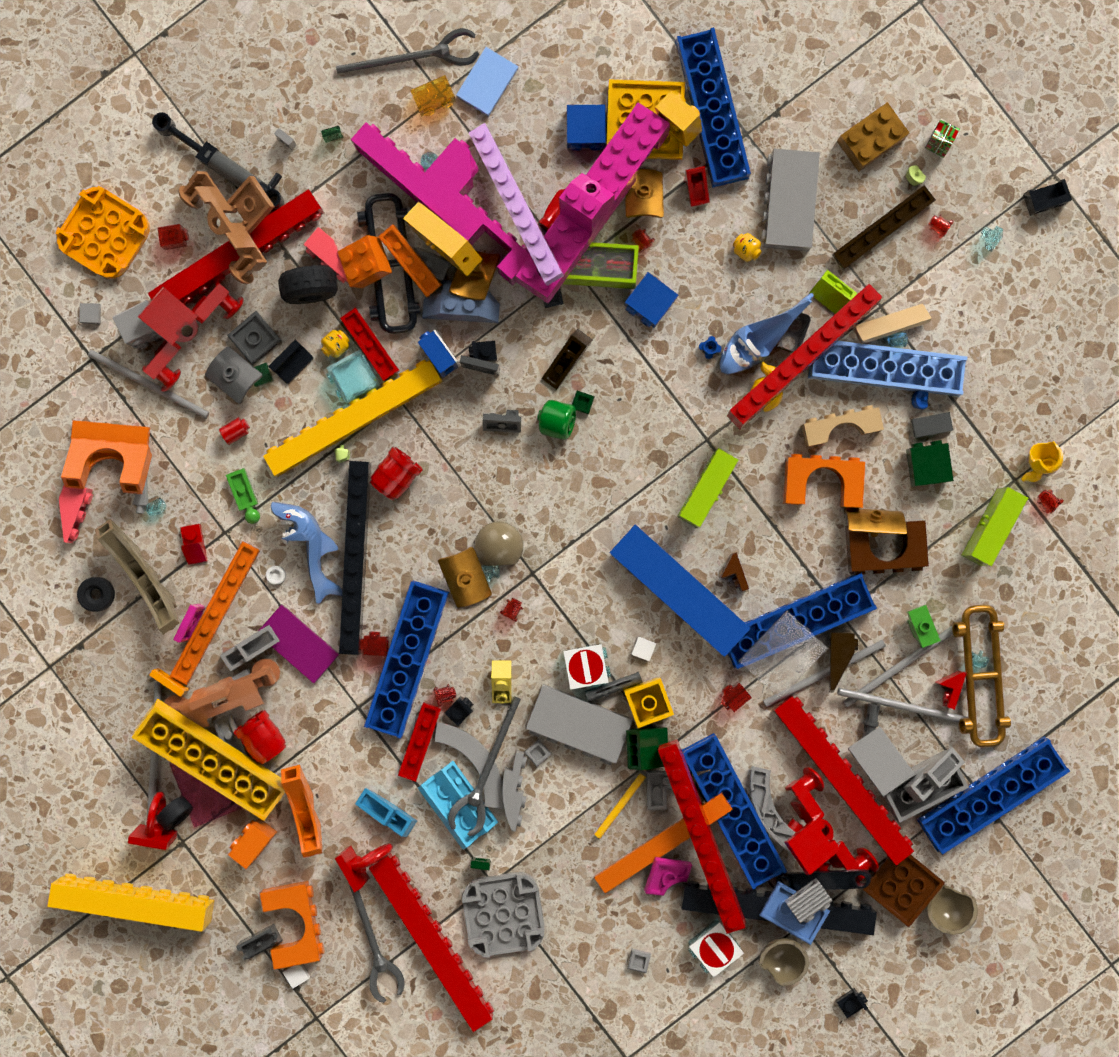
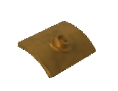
M639 169L637 171L636 182L625 196L627 218L637 216L664 217L662 172L650 169Z
M476 251L483 260L468 276L456 269L449 293L465 299L485 300L500 255Z
M845 508L849 531L870 533L871 537H877L878 533L905 535L907 533L906 521L902 511Z
M473 547L438 560L458 608L475 604L492 595Z

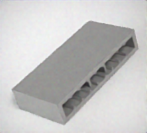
M773 149L772 153L768 155L767 166H770V173L766 175V185H769V188L764 196V204H767V211L763 212L762 222L766 223L765 230H762L761 242H764L763 248L810 251L812 248L820 152Z
M543 684L526 729L529 730V734L537 737L541 734L546 736V740L557 744L559 741L564 743V747L575 751L577 748L583 751V755L591 758L595 755L601 758V762L611 765L612 762L617 763L626 739V730L630 729L633 720Z

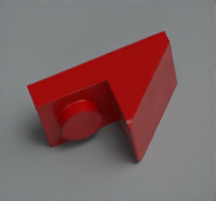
M705 166L685 170L684 181L688 188L691 207L710 203Z
M201 524L180 527L183 540L181 550L188 565L208 561Z
M956 671L935 682L949 687L948 691H945L943 694V706L955 710L967 673Z

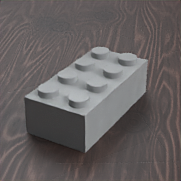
M947 750L911 767L915 775L884 796L894 818L898 822H902L969 788L963 774L958 769L923 802H915L904 789V786L920 771Z

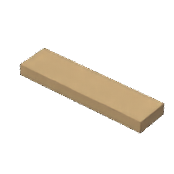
M920 304L855 325L853 330L862 345L929 323L932 318L925 306Z

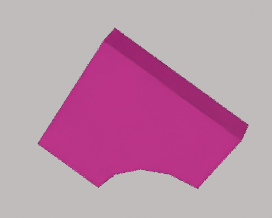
M655 857L644 888L645 893L664 896L667 889L679 882H687L692 868L691 862Z

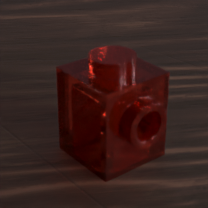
M181 224L157 227L160 247L164 250L187 247V241L189 240L188 230Z
M369 631V635H364V639L360 640V650H363V655L387 656L389 636H382L381 632Z
M738 681L734 685H727L722 690L723 694L720 695L723 699L721 704L727 711L731 709L733 712L737 711L752 698Z

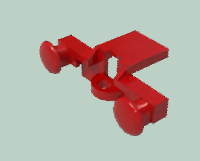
M217 281L215 288L208 296L203 295L192 310H190L167 289L162 287L143 309L138 318L165 339L154 352L155 357L146 367L143 366L142 368L153 380L156 378L163 383L161 391L165 392L171 389L181 375L180 369L173 372L166 366L182 348L176 341L183 343L191 341L198 332L197 321L202 324L218 305L226 311L223 316L224 319L234 316L242 307L244 302L242 296L236 300ZM186 325L192 328V332L188 336L183 335L181 329Z
M805 767L803 769L804 775L785 787L786 791L792 790L798 799V802H791L790 804L799 818L806 823L802 829L784 842L806 875H810L826 861H829L833 868H844L845 870L869 869L877 872L879 868L878 862L870 851L860 847L857 849V856L854 858L843 841L836 843L833 840V828L827 820L822 819L825 814L810 793L813 789L822 792L824 790V782L814 769ZM823 828L826 829L825 835H824V833L822 832V829H823ZM858 875L859 881L865 878L862 875Z

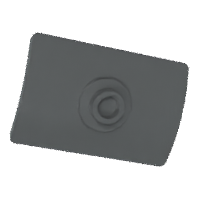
M226 347L210 363L205 376L235 402L241 404L249 389L262 378V373L230 347Z

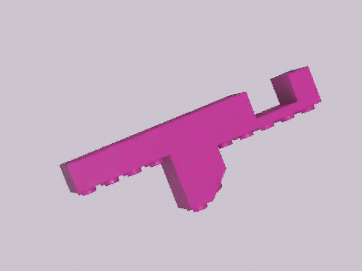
M639 102L636 104L586 175L581 173L572 180L559 197L560 214L544 237L564 276L547 286L539 275V271L530 255L515 276L516 282L549 304L636 182L637 171L654 148L658 150L668 137L670 129L668 121Z
M365 122L351 138L355 149L415 202L423 204L468 240L472 246L486 232L509 253L500 262L497 269L498 274L513 286L516 283V274L529 258L530 253L525 245L520 246L516 242L517 238L510 232L506 234L501 229L503 226L495 219L491 221L487 216L488 213L483 208H476L473 204L474 201L467 195L474 187L473 177L479 171L475 160L470 154L469 145L463 140L458 141L454 138L424 172L425 169L418 162L414 164L409 159L410 156L403 149L399 151L395 147L396 144L389 137L384 138L380 134L381 131L374 124L370 126Z

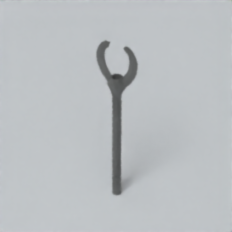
M465 28L456 29L448 33L437 46L430 50L336 66L337 74L433 56L442 58L454 65H469L478 58V51L468 58H458L450 55L448 44L459 36L465 35L475 38L476 34Z
M513 697L476 788L470 794L458 800L451 808L448 816L451 829L456 828L455 817L458 811L467 803L477 807L478 812L476 826L467 834L474 836L483 828L486 818L482 798L483 787L486 784L502 742L521 701L520 698Z
M350 886L374 956L370 975V990L376 1000L384 1003L386 999L380 995L377 988L378 973L388 969L394 974L399 986L397 995H401L404 991L405 980L400 969L382 956L363 900L361 899L360 891L353 892Z

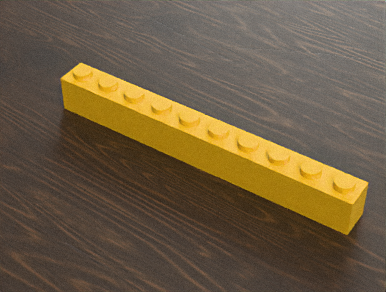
M430 360L420 361L416 364L415 369L411 371L407 369L399 374L400 377L394 381L393 379L387 380L382 384V388L378 390L374 388L366 393L367 396L361 400L359 398L354 399L349 403V407L345 409L341 407L335 410L333 416L328 419L324 417L316 422L317 425L311 429L306 427L299 432L300 435L293 438L291 436L283 441L284 444L278 448L277 446L269 448L266 451L267 454L263 457L273 475L279 477L442 383L443 381Z

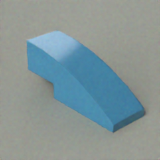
M368 788L363 790L355 805L382 825L388 826L401 837H408L417 823V820Z

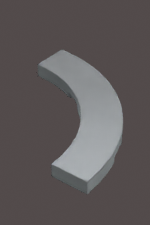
M437 722L435 742L449 745L462 752L473 763L481 776L490 753L467 732L455 726ZM494 762L484 786V806L503 809V784L498 767Z
M752 766L750 791L754 809L768 834L790 852L784 842L796 832L782 820L774 806L770 791L771 770Z

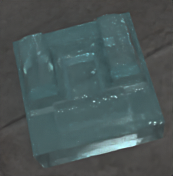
M996 226L992 230L985 227L982 230L981 238L985 240L986 249L992 252L1003 238L1002 228Z

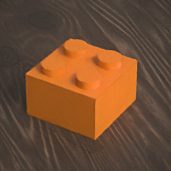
M366 235L337 251L350 287L363 289L392 273L379 237Z
M260 818L248 823L241 832L244 835L236 838L229 847L231 851L228 856L245 869L257 859L277 833L275 829Z

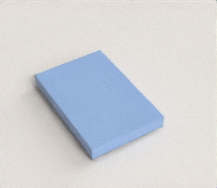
M485 47L456 94V97L485 115L490 116L517 72L518 66Z

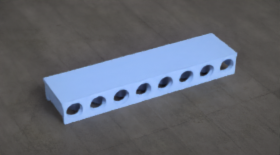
M837 341L809 367L808 378L908 391L921 390L932 394L960 397L963 395L962 390L967 356Z

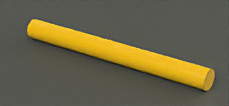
M642 773L637 776L594 835L601 839L645 780L646 776Z

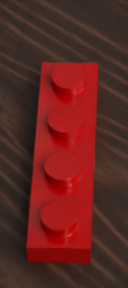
M356 307L340 318L384 382L400 371Z
M423 702L398 776L417 781L442 708Z

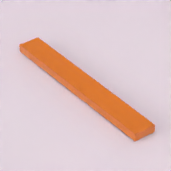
M242 541L172 670L170 677L184 685H188L260 552L259 549Z
M722 792L702 805L709 824L732 811L731 805ZM680 819L595 875L594 878L604 893H607L654 862L655 857H662L689 839L690 835L684 819Z

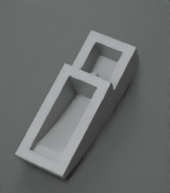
M268 625L228 649L220 657L231 672L280 640L271 626Z
M953 747L949 748L920 771L904 786V789L915 802H923L936 788H940L965 762Z

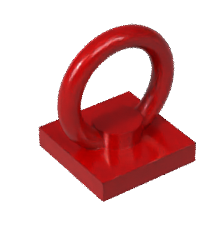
M163 792L155 794L149 807L146 825L140 824L129 835L128 844L167 850L177 838V830L166 831L155 819V816L157 817L166 806V796Z
M387 843L360 857L357 856L350 845L335 857L353 892L360 890L370 879L366 868L389 854L393 846Z

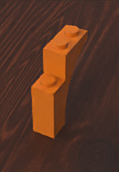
M300 765L281 769V784L293 812L302 856L306 858L323 853L321 823L314 810V796Z

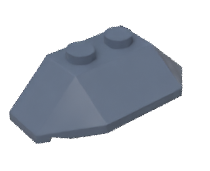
M443 280L440 288L429 297L424 298L423 319L499 323L500 304L489 290L485 300L465 299L449 293L452 280Z

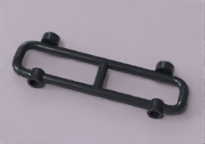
M393 193L376 194L368 198L365 203V211L357 212L359 227L367 226L368 235L376 237L372 206L376 202L392 201L395 204L398 230L407 240L405 220L403 218L408 212L407 208H403L401 199ZM396 259L388 260L390 267L401 266ZM404 269L409 322L406 325L389 326L387 324L382 281L380 279L374 282L377 305L369 306L371 321H379L380 327L389 334L411 331L417 323V314H420L419 302H415L412 279Z

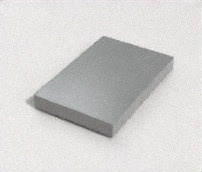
M880 726L848 748L882 797L915 775Z

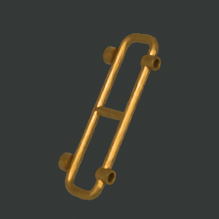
M973 605L964 610L962 622H954L952 625L954 637H963L965 673H967L968 718L959 720V729L962 734H970L974 745L982 748L995 747L1004 741L1006 728L1011 727V720L1008 716L1005 717L999 642V632L1004 631L1003 621H998L997 612L993 607L989 605ZM986 612L990 616L988 629L991 633L994 671L973 673L969 619L973 613ZM994 679L997 712L995 725L998 729V735L995 739L981 740L978 738L974 681Z

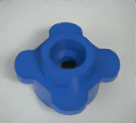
M713 336L708 337V340L699 344V349L703 350L707 359H711L715 353H720L722 347L718 345Z

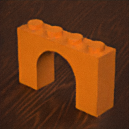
M72 438L61 478L66 488L85 489L89 472L97 462L104 459H116L124 463L119 481L123 493L142 494L152 454L149 445L141 443L129 444L125 442Z
M791 454V457L786 458L783 504L804 505L806 482L809 475L818 468H826L833 471L840 479V507L863 508L865 462L860 461V458L848 457V461L841 460V457L829 456V459H822L821 455H810V458H802V454Z
M309 881L266 888L260 892L263 912L283 908L293 909L302 916L305 923V933L301 939L291 943L275 945L270 950L274 970L320 961L322 954H324L323 942L320 943L319 940L321 928L319 923L316 924L315 918L317 916V907L312 902L314 891L312 885L309 886Z

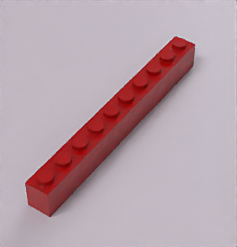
M308 189L266 216L252 231L250 237L261 253H267L273 249L274 244L286 241L291 233L303 230L306 227L305 224L320 219L324 211ZM227 241L148 292V295L152 300L164 287L186 305L193 300L195 295L207 292L209 286L217 281L219 283L224 281L225 276L230 274L229 264L232 261H238L240 256L230 241Z
M868 284L729 410L727 417L741 430L874 309L883 297Z
M790 695L776 706L773 711L892 863L898 865L914 852L911 847L914 844L906 835L904 837L899 832L901 828L896 821H890L886 816L889 812L882 804L879 806L875 802L877 797L870 789L866 790L862 784L865 782L859 774H853L850 770L852 765L846 758L842 760L838 755L840 750L834 743L830 744L827 741L828 735L822 727L819 729L814 724L816 720L810 712L805 713L802 709L804 704L801 700Z
M678 739L659 745V755L726 934L744 929L746 922Z
M390 852L379 861L370 865L369 870L474 1032L493 1020L494 1009L490 1002L486 1003L482 997L484 993L480 986H475L472 980L474 978L469 969L465 970L463 967L461 956L458 953L455 954L451 947L453 945L447 936H443L440 923L437 920L434 921L431 917L432 912L429 906L422 903L420 899L422 896L416 887L413 888L410 884L411 878L408 873L401 870L399 859L396 855L392 856Z

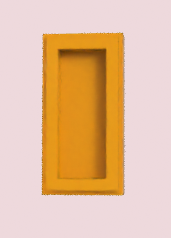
M160 668L153 669L149 676L180 697L185 696L189 691V688L170 677Z

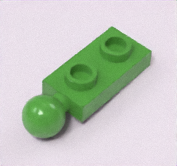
M245 468L227 474L226 477L239 511L246 509L245 520L250 524L257 523L260 520V513L253 506L258 505V501Z

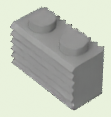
M817 878L785 900L800 924L811 921L814 918L813 914L819 910L822 912L829 908L832 901Z

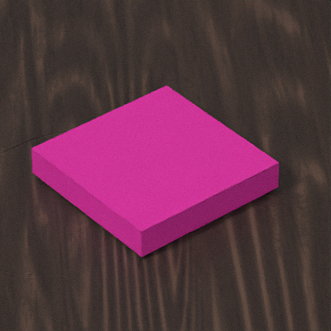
M191 604L173 639L174 641L179 643L189 641L205 610V606L201 604Z

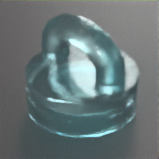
M427 152L422 155L421 166L425 171L438 156L433 152Z

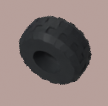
M324 265L304 266L287 270L281 274L278 280L281 298L289 304H309L333 298L338 290L335 272L329 266Z

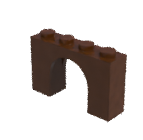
M926 520L906 522L907 533L903 535L902 551L895 559L890 561L880 560L872 553L867 532H852L848 530V526H845L848 572H854V575L860 573L865 575L866 571L873 570V574L885 573V569H892V573L904 572V568H911V571H923V567L929 566Z

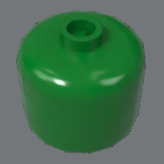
M548 400L543 405L542 410H539L537 416L540 433L561 440L568 439L575 425L576 409L571 404Z

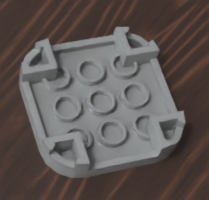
M513 872L477 878L466 885L462 895L468 943L470 949L472 948L475 953L484 958H490L492 955L524 950L529 952L535 950L542 942L545 926L537 882L531 875L525 872Z

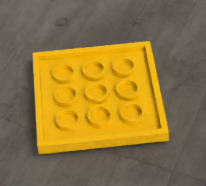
M609 79L606 146L638 102L656 114L655 107L670 91H673L676 95L679 93L685 99V82ZM669 133L658 150L654 148L647 159L682 160L683 144Z

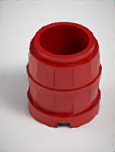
M392 446L388 451V455L377 465L378 467L372 474L370 483L381 494L394 501L410 487L415 477L419 476L423 469L417 462L413 464L414 462L411 460V457Z
M265 709L249 718L243 724V727L240 725L233 731L237 739L240 738L247 753L257 763L260 762V764L268 762L286 748V741L280 733V729L275 726Z

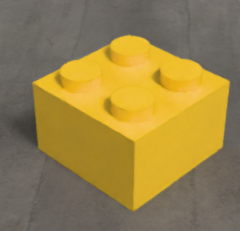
M670 91L655 107L656 114L670 123L669 133L687 147L702 132L699 110L693 105L690 107L679 93L676 95L673 91Z
M660 677L624 690L638 728L674 715Z

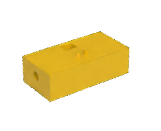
M420 202L403 218L427 246H430L432 250L434 249L464 275L468 276L483 260L468 240Z

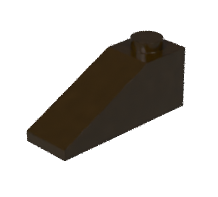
M577 329L571 334L541 379L557 390L585 353L593 339Z
M831 632L829 693H834L855 650H858V639H855V633Z

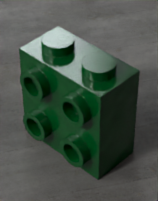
M942 440L930 442L931 445L923 446V443L911 444L912 448L906 449L911 487L954 481L949 443L942 444Z
M667 727L626 730L628 769L647 770L664 767L658 748L659 745L668 743Z

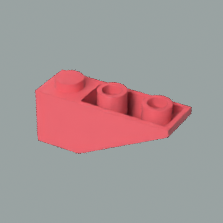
M318 227L303 244L307 248L305 252L313 259L318 257L322 261L321 265L329 266L337 273L336 278L342 283L346 281L348 283L335 241Z
M63 486L59 496V506L65 543H73L79 535L78 528L86 517V506L91 503L93 494H91L93 490L90 488L77 489Z

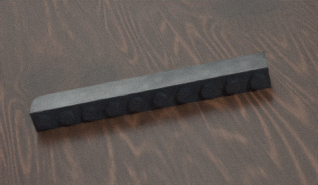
M349 461L339 654L359 655L362 648L371 481L370 462Z
M696 881L683 883L680 904L682 910L719 915L708 884L704 886ZM733 886L744 918L768 921L759 914L772 891L757 893V890L749 888L741 891ZM833 900L830 902V907L827 908L830 912L821 929L874 936L877 912L871 905L860 904V906H854L853 903L841 901V904L833 903Z

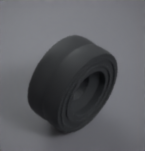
M91 577L84 580L77 590V599L80 605L92 612L107 609L115 598L113 585L102 577ZM94 589H98L101 592L98 600L93 599L91 596V592Z
M180 796L166 805L157 815L156 820L164 830L169 831L183 822L192 812L193 807L185 797Z

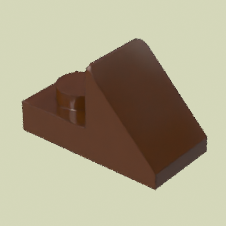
M737 552L732 553L719 578L734 574L735 577L732 580L735 588H739L740 591L748 590L749 586Z

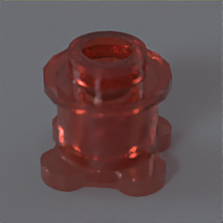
M942 214L934 215L928 223L930 226L929 230L939 233V238L946 235L954 222L952 219L950 221L941 217Z
M641 228L632 234L633 238L631 239V242L639 245V254L655 241L654 238L651 239L648 236L646 229L641 230Z
M1046 489L1043 490L1037 497L1039 499L1037 503L1042 504L1046 508L1045 512L1050 514L1064 501L1062 498H1057L1051 489L1048 491Z
M512 597L511 600H506L507 604L500 613L517 622V616L520 610L524 608L521 606L522 602Z
M449 684L443 688L438 689V687H434L433 689L438 707H441L446 702L451 701L453 703L454 698L457 697L454 686L450 687Z

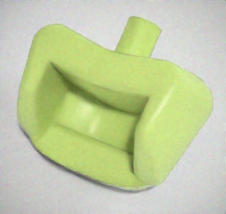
M917 165L910 166L906 173V179L913 186L923 183L926 179V176Z
M340 445V448L335 449L336 461L342 463L350 459V451L344 449V445Z

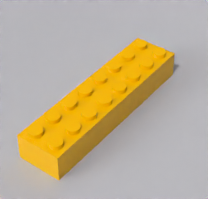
M159 699L154 702L134 730L133 739L263 821L285 794L281 784V777Z
M65 874V876L51 883L47 907L202 932L211 923L215 900L209 899V896L206 895L194 897L190 896V893L187 892L175 894L171 893V890L168 889L157 891L152 890L150 886L138 888L133 887L131 883L119 885L114 884L112 880H103L101 882L95 881L96 878L84 877L82 879L76 878L77 875Z

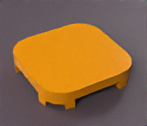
M98 186L87 190L83 189L78 194L81 197L62 227H58L56 230L57 244L64 254L99 276L115 279L127 271L143 246L150 232V223L141 211L105 188Z

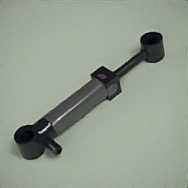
M159 112L153 117V127L161 135H173L198 152L195 157L202 164L214 170L238 188L249 176H254L207 141L201 146L176 128L175 122L168 114ZM168 121L166 127L160 128L162 122ZM275 173L268 185L254 176L269 199L273 196L277 197V202L273 204L275 207L271 211L274 212L283 206L284 199L275 189L282 176L279 173Z

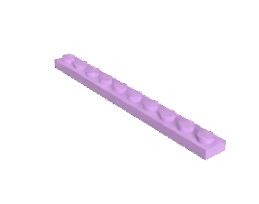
M484 123L469 132V135L544 283L548 286L563 277L564 274L489 128Z

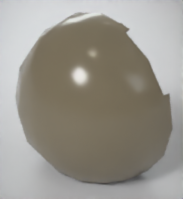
M496 521L480 529L475 538L474 549L479 561L484 566L513 565L522 556L524 543L521 534L514 526L507 522Z
M943 885L928 904L927 911L929 919L935 928L946 934L957 935L963 934L972 928L977 920L978 907L975 897Z
M778 938L767 943L763 948L759 958V966L764 970H768L780 986L795 984L806 975L809 968V958L806 950L797 941L789 938Z

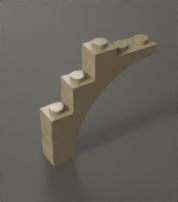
M110 518L95 529L97 540L108 550L134 583L150 609L158 630L164 635L179 624L175 611L177 605L174 596L159 582L157 572L142 558L139 547Z

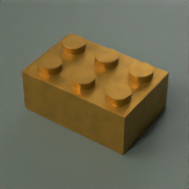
M887 102L840 135L837 143L857 171L860 172L905 140L910 132Z

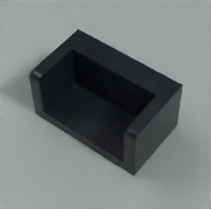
M1065 179L1034 191L1032 189L1028 190L1023 194L1030 216L1066 205L1072 201Z

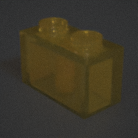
M446 75L410 90L421 116H430L436 112L435 110L448 108L456 101Z

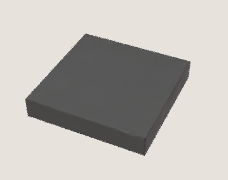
M257 311L252 313L227 335L252 365L282 341Z
M463 355L460 357L459 362L463 368L496 376L500 373L499 364Z

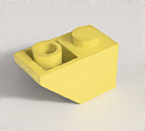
M492 661V703L504 704L512 702L511 661Z

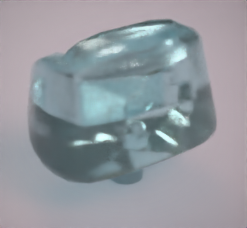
M898 332L889 335L887 342L890 347L899 345L906 347L908 336L906 333Z
M157 498L146 505V511L150 516L160 515L167 508L165 501L161 498Z
M482 566L487 581H491V578L498 579L500 577L499 566Z
M981 650L979 654L972 652L973 666L985 668L989 658L983 656V651Z

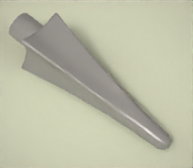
M147 478L143 493L136 494L133 505L137 506L136 513L144 514V507H149Z

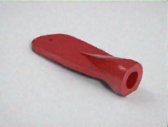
M561 189L555 194L545 211L544 217L538 222V225L546 231L549 230L560 214L559 197L565 189Z

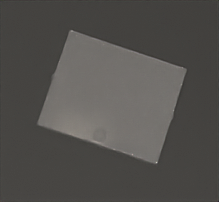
M786 611L745 653L739 662L753 673L758 681L763 682L781 698L828 648L809 631V628H806L791 613Z

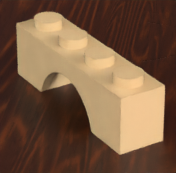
M873 405L862 407V411L854 412V409L843 411V415L837 417L834 413L825 415L824 419L817 421V417L805 420L806 423L802 424L801 428L806 448L827 443L832 429L840 424L855 427L861 435L884 430L879 407L873 408Z

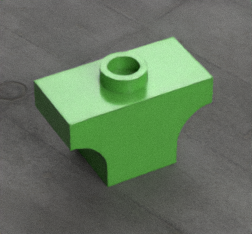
M926 605L907 611L908 625L913 637L917 639L921 648L941 641Z

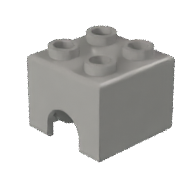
M147 300L113 316V320L124 342L136 349L138 348V350L147 348L149 346L148 343L154 340L158 342L164 339L138 318V315L149 304Z

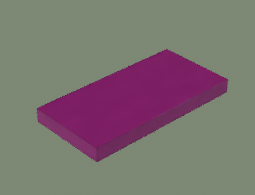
M283 604L279 606L259 629L261 630L268 625L271 626L280 640L271 647L312 683H315L340 655Z

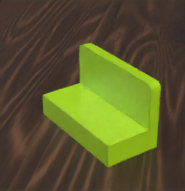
M829 270L823 274L809 292V294L812 293L815 299L835 314L857 294V292Z

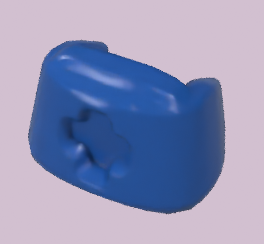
M921 390L913 393V407L921 410L928 407L929 393Z

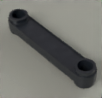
M865 869L814 871L810 875H806L804 871L786 872L778 876L776 884L778 881L782 882V878H786L789 881L787 886L798 891L817 878L825 890L863 889L869 886L872 877L869 871ZM858 875L864 876L866 882L859 881Z

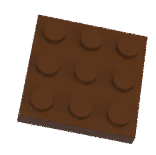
M909 855L898 865L893 864L887 857L878 868V871L872 876L869 886L863 888V890L909 928L943 887L945 882L912 855Z

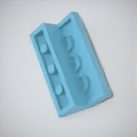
M451 761L417 787L463 850L498 823L488 807H485L486 818L483 828L476 835L469 836L467 833L476 826L478 812L477 807L467 803L458 811L455 817L456 828L451 829L448 821L451 808L458 800L474 790L454 761Z

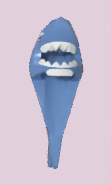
M812 293L808 294L793 308L779 315L738 329L722 352L719 364L721 372L727 375L734 374L765 361L792 322L812 302L811 298L814 295Z
M272 502L271 511L280 520L282 525L294 523V528L289 527L288 530L283 532L282 542L287 544L288 541H306L307 563L316 603H321L323 598L329 594L342 596V588L325 577L322 573L320 562L321 556L338 550V546L321 531L315 517L308 510L296 505Z

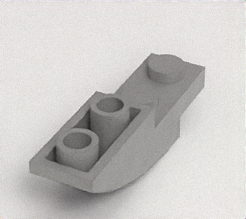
M519 750L516 751L513 769L505 767L503 777V804L507 821L512 831H516V826H521L523 815H519L520 807L524 808L526 796H523L524 791L517 789V787L521 788L523 776L519 774L521 768L525 769L527 757H523L524 751Z

